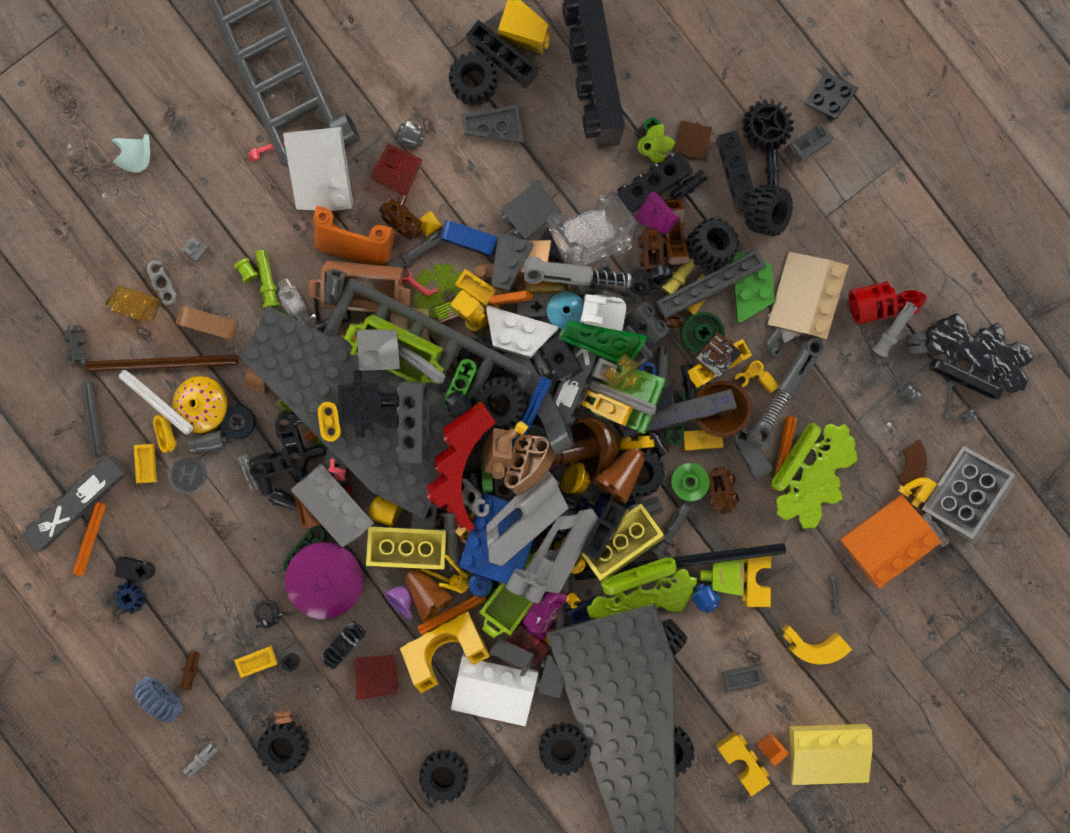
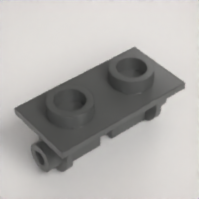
M68 325L67 331H64L65 342H69V350H66L67 361H71L72 366H74L75 361H78V364H85L86 360H88L86 346L78 347V343H85L84 329H82L81 325L73 326L74 329H70V325Z

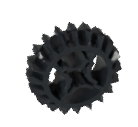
M764 99L762 104L757 101L755 106L751 105L749 107L750 111L745 112L746 118L742 120L745 126L742 127V131H748L744 134V138L750 137L751 139L748 141V144L755 142V149L760 145L761 151H764L766 146L769 151L773 150V146L778 150L780 144L785 145L787 143L786 139L791 138L790 132H793L794 128L790 125L794 123V120L788 119L792 116V113L786 114L785 112L788 108L785 106L782 109L780 107L782 105L781 102L774 105L775 101L772 99L768 104L767 99ZM761 112H771L768 117L757 115ZM776 116L780 119L782 123V128H780V125L777 124ZM771 119V122H770L771 125H770L769 128L764 132V130H765V128H766V127H765L766 123L769 122V120ZM753 122H755V125L758 126L760 129L759 135L756 133L754 129ZM767 134H777L779 136L774 139L764 138Z
M352 621L323 652L320 660L331 670L335 669L366 635V631L360 624Z

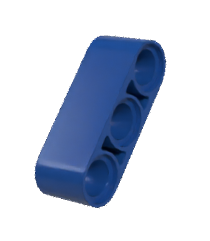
M445 220L440 239L445 242L487 256H492L498 239L494 235L449 220Z

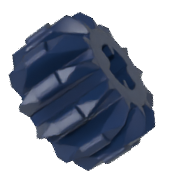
M129 581L125 582L124 585H118V591L113 592V595L117 598L113 599L112 602H118L115 609L122 608L123 614L127 612L134 614L135 610H142L141 605L146 604V601L142 598L147 596L146 593H141L144 587L140 586L137 588V582L131 584Z

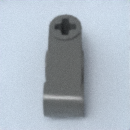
M745 427L740 431L745 433L743 439H738L739 433L731 436L738 449L740 457L747 465L749 473L757 481L773 470L768 460L764 457L760 446H753L748 442L747 434L749 429Z

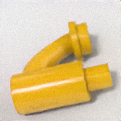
M928 477L917 478L905 486L900 485L898 491L908 497L910 494L912 495L910 490L918 487L913 494L915 498L911 502L912 505L918 508L921 502L925 503L937 486V483Z

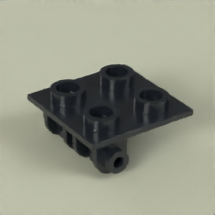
M826 72L805 101V104L827 114L826 118L829 121H833L838 118L859 88Z

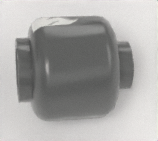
M410 121L405 122V124L401 123L396 133L398 143L411 150H414L417 146L421 147L425 139L423 128Z

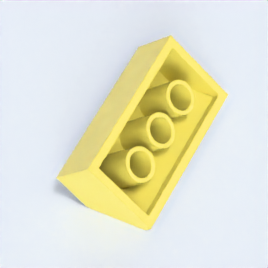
M639 504L627 513L599 561L582 552L581 555L602 583L604 579L612 576L663 540L664 534L643 505Z
M369 527L366 566L444 570L446 568L445 555L447 550L446 530Z

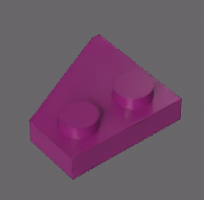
M651 192L633 220L666 234L671 231L678 218L656 192Z

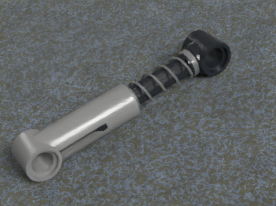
M536 256L529 257L524 262V278L531 284L547 281L589 286L592 282L598 283V285L603 283L606 286L612 284L615 287L621 285L638 296L646 294L650 289L648 273L641 268L634 269L624 275L623 272L615 274L614 271L611 273H607L605 270L598 272L595 269L593 271L589 266L544 262Z

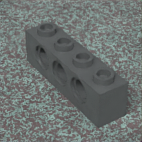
M408 380L399 382L397 388V395L399 397V406L397 408V416L399 417L397 456H399V462L422 464L428 461L429 382ZM411 397L415 400L414 407L410 404ZM410 417L415 421L414 426L410 424ZM410 437L414 439V446L409 442Z

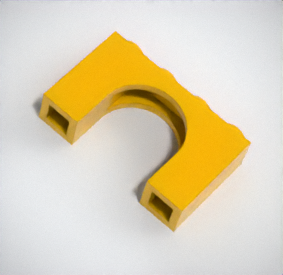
M469 612L460 614L457 618L442 624L435 630L425 633L422 637L408 642L400 648L412 682L420 693L438 685L431 661L435 651L443 644L448 642L460 643L467 659L472 665L490 657L475 620Z

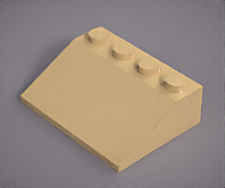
M788 252L767 325L806 337L819 338L822 341L826 340L848 265L828 259Z

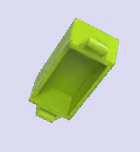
M373 314L365 319L363 325L350 324L344 337L353 346L350 354L358 356L357 339L355 342L352 341L357 328L361 330H397L400 342L431 365L436 366L439 371L443 372L444 370L437 362L443 348ZM399 356L400 369H387L408 381L434 382L401 356Z
M530 551L524 570L527 569L536 552L532 553ZM502 582L498 584L479 611L485 617L482 630L493 638L503 632L511 636L514 629L534 603L526 599L524 595H516L506 588L507 584ZM489 620L501 630L499 632L487 624V621Z

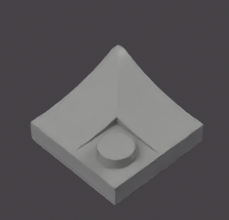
M357 330L359 371L400 369L397 330Z

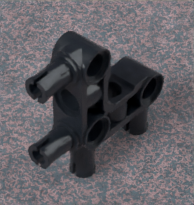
M282 411L276 417L275 429L278 439L281 440L282 450L270 454L268 452L263 453L251 460L249 473L255 481H258L263 496L273 493L268 477L295 471L298 482H300L308 475L306 466L310 459L326 455L323 444L310 448L304 447L298 425L304 422L292 411ZM287 420L289 424L282 425L280 421ZM299 455L301 458L293 459L291 456ZM261 465L263 469L258 470L254 466Z

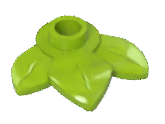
M658 124L647 130L646 136L638 141L637 149L640 154L648 156L652 162L663 163L665 162L664 153L674 147L675 141L668 136H663L664 125ZM645 143L650 144V148L648 150L644 149Z

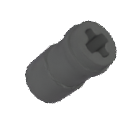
M222 431L207 433L197 437L192 436V438H188L189 451L192 455H199L204 452L223 450L226 447L225 442H227V438L224 437Z

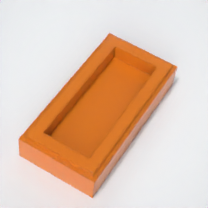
M528 291L490 296V303L494 305L533 300V293Z

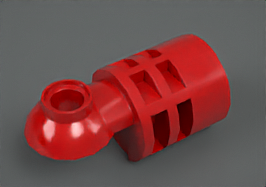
M888 281L851 289L848 292L850 312L857 325L897 316L898 312L906 305V302H910L918 308L913 314L915 315L919 313L920 307L925 304L927 299L926 294L916 290H906L896 295L895 289L891 287Z

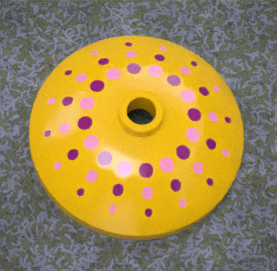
M192 377L184 381L177 388L172 401V409L193 426L192 433H207L218 427L226 415V393L217 381L209 377ZM195 400L196 404L193 407L192 402Z

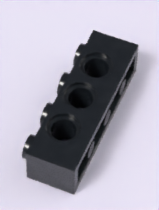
M480 20L466 34L467 42L483 55H486L488 59L527 89L537 77L538 67Z
M738 130L719 135L716 143L735 212L738 213L745 211L747 200L750 198L751 192H754V187Z
M681 151L677 154L675 152L669 154L665 158V162L654 164L649 168L650 172L645 175L643 173L639 174L633 179V183L630 185L626 183L617 189L618 193H616L615 197L628 216L641 208L651 192H656L660 195L691 175L693 169ZM671 168L674 174L668 176L664 173V169ZM648 179H656L658 181V185H649ZM640 189L642 195L636 197L632 194V190Z

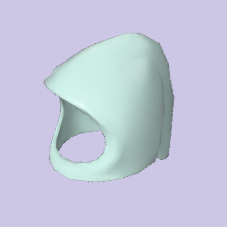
M145 134L142 140L112 139V142L121 149L120 155L113 161L115 165L134 173L141 172L147 168L150 161L149 135Z

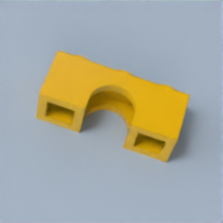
M771 556L744 559V596H741V601L747 607H771V588L758 585L756 582V574L760 569L771 568Z
M733 731L715 745L728 764L735 760H744L746 762L745 770L737 776L749 794L753 796L770 784L767 779L770 775L764 766H758L756 761L759 759L752 750L748 752L745 747L747 742L741 734L737 736Z

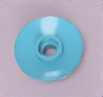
M557 293L550 299L547 305V317L552 325L558 326V329L562 330L568 321L580 322L584 303L575 293ZM564 307H569L570 312L568 314L563 312Z

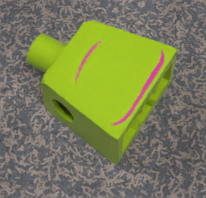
M744 559L710 563V570H700L699 580L710 582L714 591L744 596Z

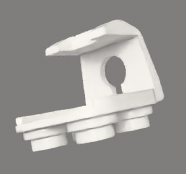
M586 294L579 323L622 331L626 304L621 298L601 294Z

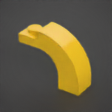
M743 339L733 344L742 354L728 369L752 356ZM702 363L687 371L691 381L697 388L716 377L712 371L706 370L705 365Z
M788 624L781 628L785 633L783 637L789 644H792L788 649L800 659L812 664L836 662L852 650L837 633H833L823 643L812 645L805 643Z

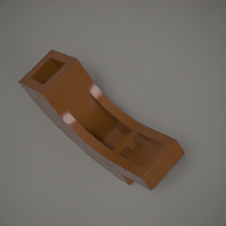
M682 199L665 200V204L678 218L671 231L664 234L666 237L665 252L667 260H669V264L675 265L689 263L684 232V206Z

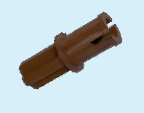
M190 651L188 654L186 665L182 668L183 676L179 685L180 689L192 690L195 674L198 673L196 669L200 653L197 651Z

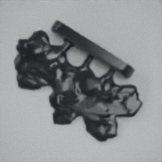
M954 314L947 319L942 318L938 320L934 327L928 328L925 332L929 339L927 345L928 352L932 355L944 353L949 360V363L939 359L932 360L929 366L931 371L954 380L956 383L991 399H1000L1003 392L1000 387L992 384L994 381H1001L1009 393L1025 390L1028 378L1021 367L1033 361L1031 349L1028 345L1018 342L1005 345L1003 342L1005 333L998 323L991 325L989 329H979L976 336H971L966 322L959 314ZM949 345H952L955 350L954 357H952V353H949ZM961 358L969 360L972 365L970 371L966 372L956 367V360ZM976 370L987 371L988 381L973 375ZM997 371L1000 372L998 377L995 376Z

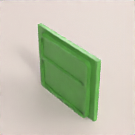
M606 359V361L618 366L611 383L600 379L598 380L599 383L655 406L657 405L666 379L630 366L625 367ZM590 398L589 403L593 405L596 398ZM586 408L585 412L609 420L611 422L617 423L597 413L592 412L589 408ZM633 408L625 427L645 434L652 415Z

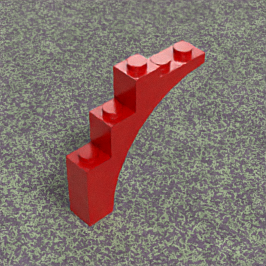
M479 402L442 429L445 434L443 439L449 447L434 457L437 464L434 467L441 476L426 486L428 491L426 496L432 504L436 503L439 508L445 506L450 514L454 513L457 524L460 528L465 527L468 532L475 527L463 504L461 487L464 467L476 442L496 423L482 402Z

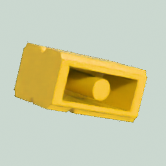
M463 290L458 293L451 303L458 316L473 327H477L478 324L481 325L486 319V311L479 301Z

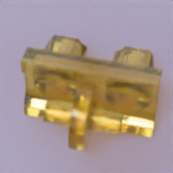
M624 355L618 361L624 369L621 373L618 374L613 367L604 373L610 382L608 385L611 388L618 386L624 379L626 381L621 385L624 390L629 385L635 388L637 385L634 381L639 376L636 373L631 377L629 375L640 364Z

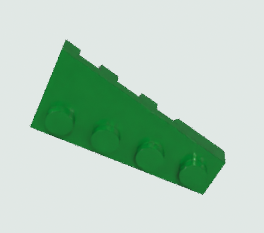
M568 321L560 332L559 339L628 367L646 343L647 336Z

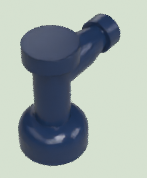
M600 493L595 505L587 503V499L581 497L576 511L579 512L592 508L595 514L598 515V518L601 517L605 510L602 506L607 495Z

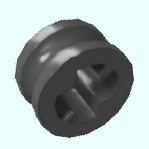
M974 407L967 409L958 416L959 419H963V425L970 423L979 416L978 413H974Z

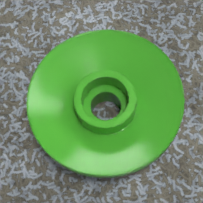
M685 463L674 471L671 484L679 498L685 501H696L707 493L710 479L707 471L702 466L696 463ZM690 478L695 480L694 485L689 484Z

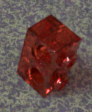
M521 622L514 629L512 635L505 639V641L526 651L530 648L538 649L539 654L533 657V667L550 650L547 644L530 635L526 626ZM516 635H521L524 637V642L516 644L513 638Z

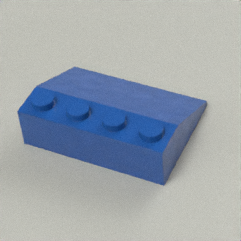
M483 493L482 499L485 500V504L489 505L490 510L485 517L475 516L473 522L475 528L469 533L459 567L507 584L515 569L524 570L534 539L503 566L489 562L486 525L511 500L496 494ZM480 504V512H484L485 504ZM520 508L514 509L498 523L499 536L523 516Z

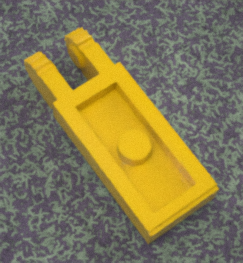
M587 390L586 394L591 398H596L593 405L582 401V406L626 426L633 411L632 407L600 393L596 394Z

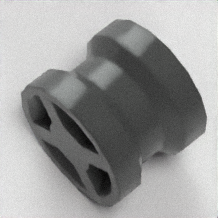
M909 381L901 388L897 396L904 398L908 405H912L920 397L922 390L916 389L913 383Z

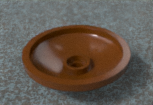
M729 381L713 382L706 385L697 394L696 398L731 389L737 409L727 411L725 415L715 414L696 419L699 427L706 433L716 437H729L742 431L748 424L752 413L751 400L746 391L735 383Z

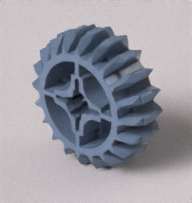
M146 676L133 689V695L138 704L147 711V714L157 718L158 721L171 723L183 710V705L177 697L178 695L158 679Z

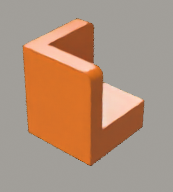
M771 732L757 743V746L774 766L789 755L788 751Z

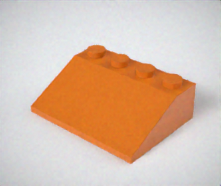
M899 495L839 539L872 585L877 588H881L942 543L928 523L903 495Z

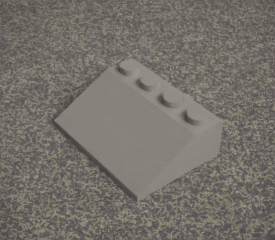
M963 446L923 506L922 511L929 513L933 518L975 544L1017 481L1016 474Z

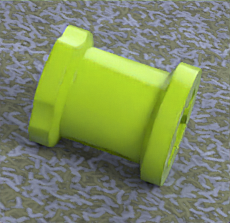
M249 258L242 259L234 265V268L240 272L243 283L250 282L258 276V273L254 272L251 267Z

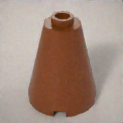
M629 448L602 471L594 482L604 492H609L612 495L611 497L625 504L630 497L644 464V453L637 448Z
M410 568L405 572L404 581L422 621L432 619L440 613L443 607L447 608L453 602L454 598L443 587H440L421 568Z

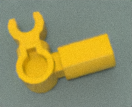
M757 360L752 361L744 369V373H738L734 377L735 380L740 376L744 377L745 381L741 384V387H744L748 384L750 378L753 379L758 376L757 380L769 394L779 386L771 374L763 370V364Z

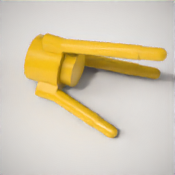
M445 555L446 560L459 573L457 575L454 574L450 579L431 570L421 569L423 572L449 583H439L440 587L457 591L460 594L464 593L469 587L468 574L463 572L448 555Z

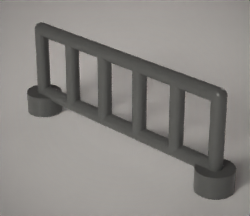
M207 0L283 166L289 165L286 148L283 145L284 141L278 129L317 108L327 128L342 127L345 148L360 141L358 130L346 112L337 117L334 116L282 0H252L228 14H225L219 0ZM271 5L281 28L241 49L231 26ZM287 39L297 63L257 83L247 60ZM303 74L313 98L273 118L262 94Z
M355 279L347 281L325 331L317 330L353 348L347 340L336 335L354 294L357 293L379 305L375 316L386 320L389 311H392L414 322L410 333L421 337L424 329H427L449 340L438 362L444 368L443 374L446 375L459 346L484 358L466 394L471 400L473 407L474 401L477 400L475 396L485 384L494 364L519 376L516 382L520 384L519 388H523L524 391L532 377L531 369ZM429 382V389L443 396L446 395L447 391L439 388L440 383ZM507 399L501 413H508L510 411L511 404L509 399ZM492 427L482 435L483 441L486 442L493 429Z

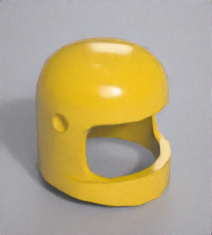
M377 496L370 504L369 516L374 522L392 528L403 508Z

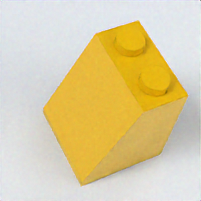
M507 0L498 29L499 36L509 45L543 55L544 49L548 50L551 40L548 23L521 0Z

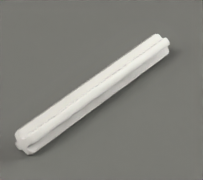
M123 370L119 374V378L179 430L187 435L191 433L193 426L129 371Z

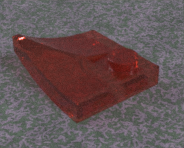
M387 144L370 177L407 197L423 161L421 158Z
M394 655L355 658L356 700L398 693Z

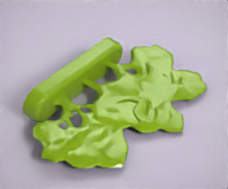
M810 423L804 429L771 483V486L777 491H783L790 484V491L785 495L779 496L776 500L778 516L787 521L799 515V521L803 529L815 528L823 515L821 503L826 502L832 505L843 500L842 493L839 490L840 479L835 475V470L848 468L858 460L855 450L856 444L854 438L849 435V428L846 424L839 427L832 423L827 424L823 431L824 440L819 443H815L821 433L819 426L815 423ZM823 445H830V449L827 451H822L819 447L822 448ZM813 449L816 452V460L812 465L808 466L803 461L810 450ZM801 466L803 468L801 480H792ZM794 487L799 490L798 493L794 492Z
M662 558L604 579L601 584L603 592L607 595H614V597H596L592 601V605L587 607L589 617L596 619L654 603L657 608L662 607L669 612H682L694 594L693 587L697 584V578L690 577L685 569L676 572V562L673 558ZM674 574L672 578H664ZM657 580L654 588L650 590L642 589V585ZM662 582L664 584L668 582L671 587L668 589L663 587ZM637 587L629 595L623 593L626 590ZM616 598H619L618 603H615Z

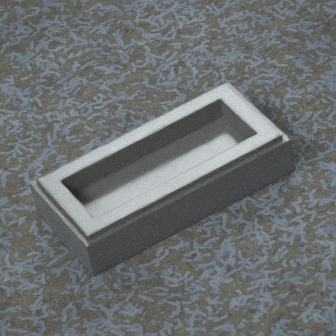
M759 664L722 672L726 692L764 684Z

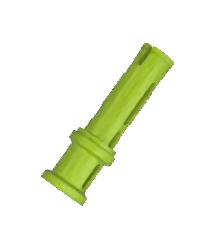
M258 250L255 254L262 287H260V293H262L264 300L263 309H266L267 305L277 308L280 306V303L277 302L275 292L277 287L273 285L268 252L267 250Z

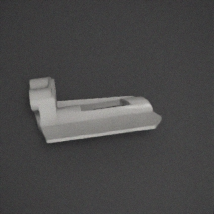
M549 470L531 489L521 495H516L486 525L489 562L503 566L569 509L559 490L558 485L560 483ZM520 508L523 516L499 536L498 523L514 509Z
M593 509L582 510L578 514L571 516L564 515L558 517L527 569H515L506 588L516 595H524L526 599L537 604L541 601L545 592L559 594L598 520ZM570 528L560 548L548 550L557 531Z

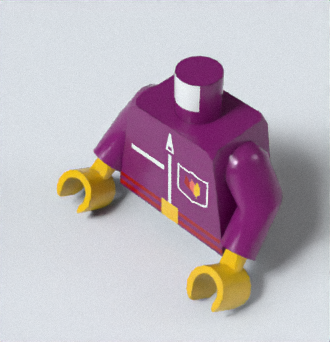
M546 592L538 604L533 603L523 621L527 626L528 634L541 641L544 640L550 646L546 632L551 627L563 603L568 602L570 607L575 609L578 607L575 602L580 601L575 593H570L567 596L564 593Z

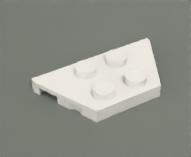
M491 306L486 308L494 349L531 359L537 350L545 345L547 340L558 331V326Z

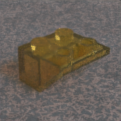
M119 285L107 299L105 305L111 306V311L126 316L129 315L131 318L146 322L147 319L154 321L161 299Z

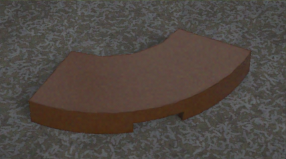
M920 440L915 441L902 450L905 456V467L898 476V479L903 486L917 478L924 477L927 458Z

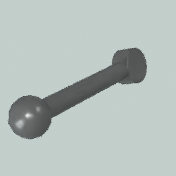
M949 380L947 383L949 386L947 409L943 415L947 420L952 418L950 409L952 391L955 386L954 380Z
M831 575L829 580L832 582L834 602L832 612L835 615H839L841 611L838 608L835 584L837 577Z

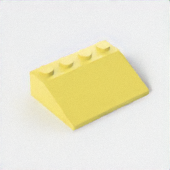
M867 724L789 726L792 785L869 783L873 747L872 729Z

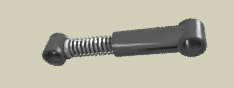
M812 338L800 345V351L776 389L778 393H776L775 399H773V402L767 408L768 410L764 413L763 419L748 431L747 439L751 445L762 446L771 442L774 423H777L776 420L782 415L781 412L787 406L786 403H789L788 400L794 399L816 360L825 351V344L821 339ZM810 345L814 346V353L811 351ZM758 432L762 434L761 441L757 437Z

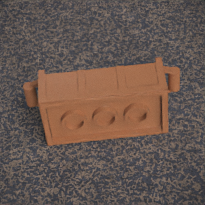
M326 261L321 270V278L309 281V296L320 300L322 308L335 309L337 305H328L325 302V284L327 272L330 269H338L345 273L343 289L349 279H355L406 306L410 305L411 290L402 286L403 268ZM317 282L321 283V295H317ZM355 293L347 310L376 313L379 305Z

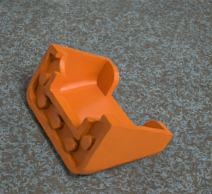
M316 206L313 218L314 244L320 252L359 264L388 265L386 262L390 260L397 237L391 227L376 225L371 229L369 237L340 229L333 223L334 217L329 209Z

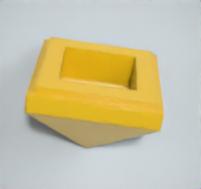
M429 211L419 219L422 221L421 230L426 237L442 227L432 211Z

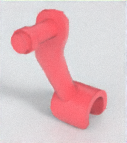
M272 143L258 149L253 148L248 153L249 160L251 162L260 160V153L275 150Z
M408 271L409 277H403V284L412 285L425 296L430 297L431 294L438 293L437 288L428 291V289L413 280L410 271Z
M331 458L328 471L334 473L335 480L346 481V469L334 467L335 459Z

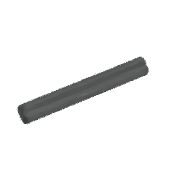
M86 381L80 384L90 453L92 457L101 456L103 452L92 382Z

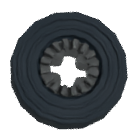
M230 406L227 408L226 415L220 423L221 429L230 438H245L254 430L255 416L246 406ZM235 418H237V419H240V418H241V419H242V421H241L242 426H239V425L234 426V424H235V420H234V419H235Z

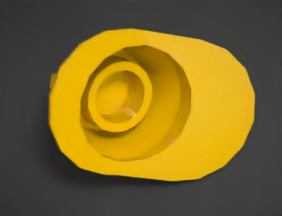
M582 463L570 464L565 469L561 478V489L567 494L583 493L588 485H591L590 474L584 469Z

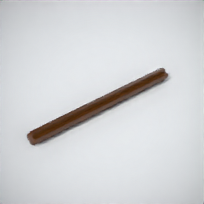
M238 355L87 361L85 369L89 372L227 366L238 365L239 359Z

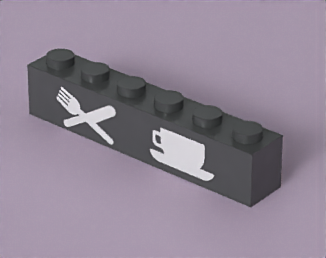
M577 346L574 349V354L584 371L565 383L561 381L554 397V401L569 428H572L576 418L573 417L575 410L579 411L583 400L580 398L582 393H586L589 389L590 382L588 379L595 368L596 360L598 357H601Z
M104 456L96 463L97 466L93 470L89 469L86 471L79 483L75 482L72 484L65 496H59L53 502L55 504L53 507L45 509L41 512L40 518L36 522L33 521L25 527L26 531L22 536L36 552L47 549L83 516L94 503L98 502L129 473L114 456Z

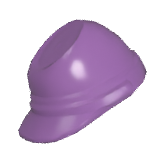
M398 586L386 591L385 597L387 601L406 618L412 619L411 608L413 600L408 589L404 586Z

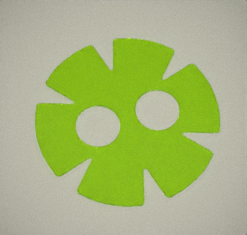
M434 265L435 276L426 268L415 280L425 288L430 280H437L440 284L438 293H433L430 297L422 293L413 295L414 302L419 309H426L431 305L430 317L447 318V306L456 314L451 306L452 302H445L442 299V293L447 289L453 290L455 297L460 292L455 283L462 272L459 270L450 277L453 270L451 265Z

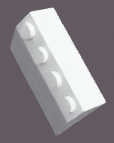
M342 127L283 133L296 209L315 210L316 206L327 208L330 211L351 209L353 198Z
M463 653L451 710L526 726L538 669L530 668L523 677L520 675L522 672L521 668L513 664L498 660L491 662L489 658H486L472 665L465 653Z

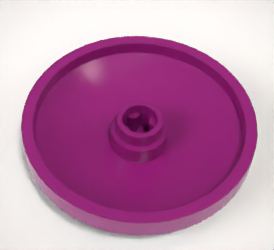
M316 542L302 548L291 559L285 575V588L292 604L303 614L317 619L334 618L347 612L358 600L363 585L362 569L355 555L347 548L333 542Z

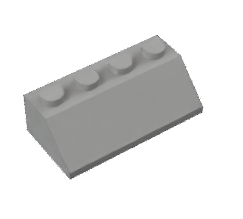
M319 464L290 489L341 547L359 537L373 524L372 520L322 464Z

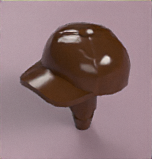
M579 419L573 426L575 446L559 455L555 454L552 464L560 463L563 465L578 461L584 465V469L590 474V479H596L602 471L617 459L618 446L613 431L608 425L598 419Z

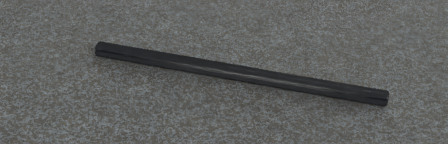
M784 543L670 558L675 560L676 567L678 568L786 554V546ZM659 559L631 562L613 575L657 561ZM584 568L582 572L575 574L576 580L597 578L591 568Z

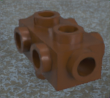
M401 194L398 202L392 198L388 203H383L379 212L382 213L381 218L383 221L397 229L401 236L409 240L416 239L422 231V221L410 213L408 208L404 206L407 197Z
M650 227L645 228L641 236H638V247L642 248L643 255H639L640 267H644L648 274L654 273L656 267L667 264V254H663V246H666V237L661 232ZM650 258L656 259V263L654 265L650 264Z
M725 467L713 468L714 472L708 473L711 491L710 504L714 511H721V514L731 513L732 509L736 508V504L739 503V495L737 492H734L733 487L736 484L735 474L731 473V469L725 470Z

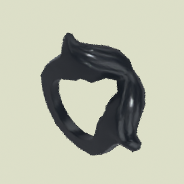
M262 600L254 609V617L258 623L256 628H270L278 624L283 616V613H279L278 606L272 600ZM268 603L272 606V623H268L259 616L258 611L262 604Z

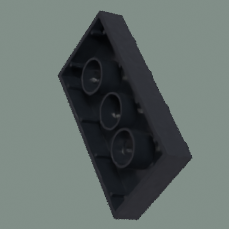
M564 0L562 12L565 26L575 25V27L570 28L571 40H569L571 61L572 64L582 63V66L577 67L578 78H575L578 100L589 101V105H584V116H582L585 138H595L597 149L620 145L625 124L602 0Z

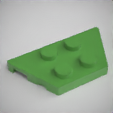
M738 251L732 262L747 254ZM764 261L766 264L764 269L734 284L737 323L745 321L775 302L772 265Z

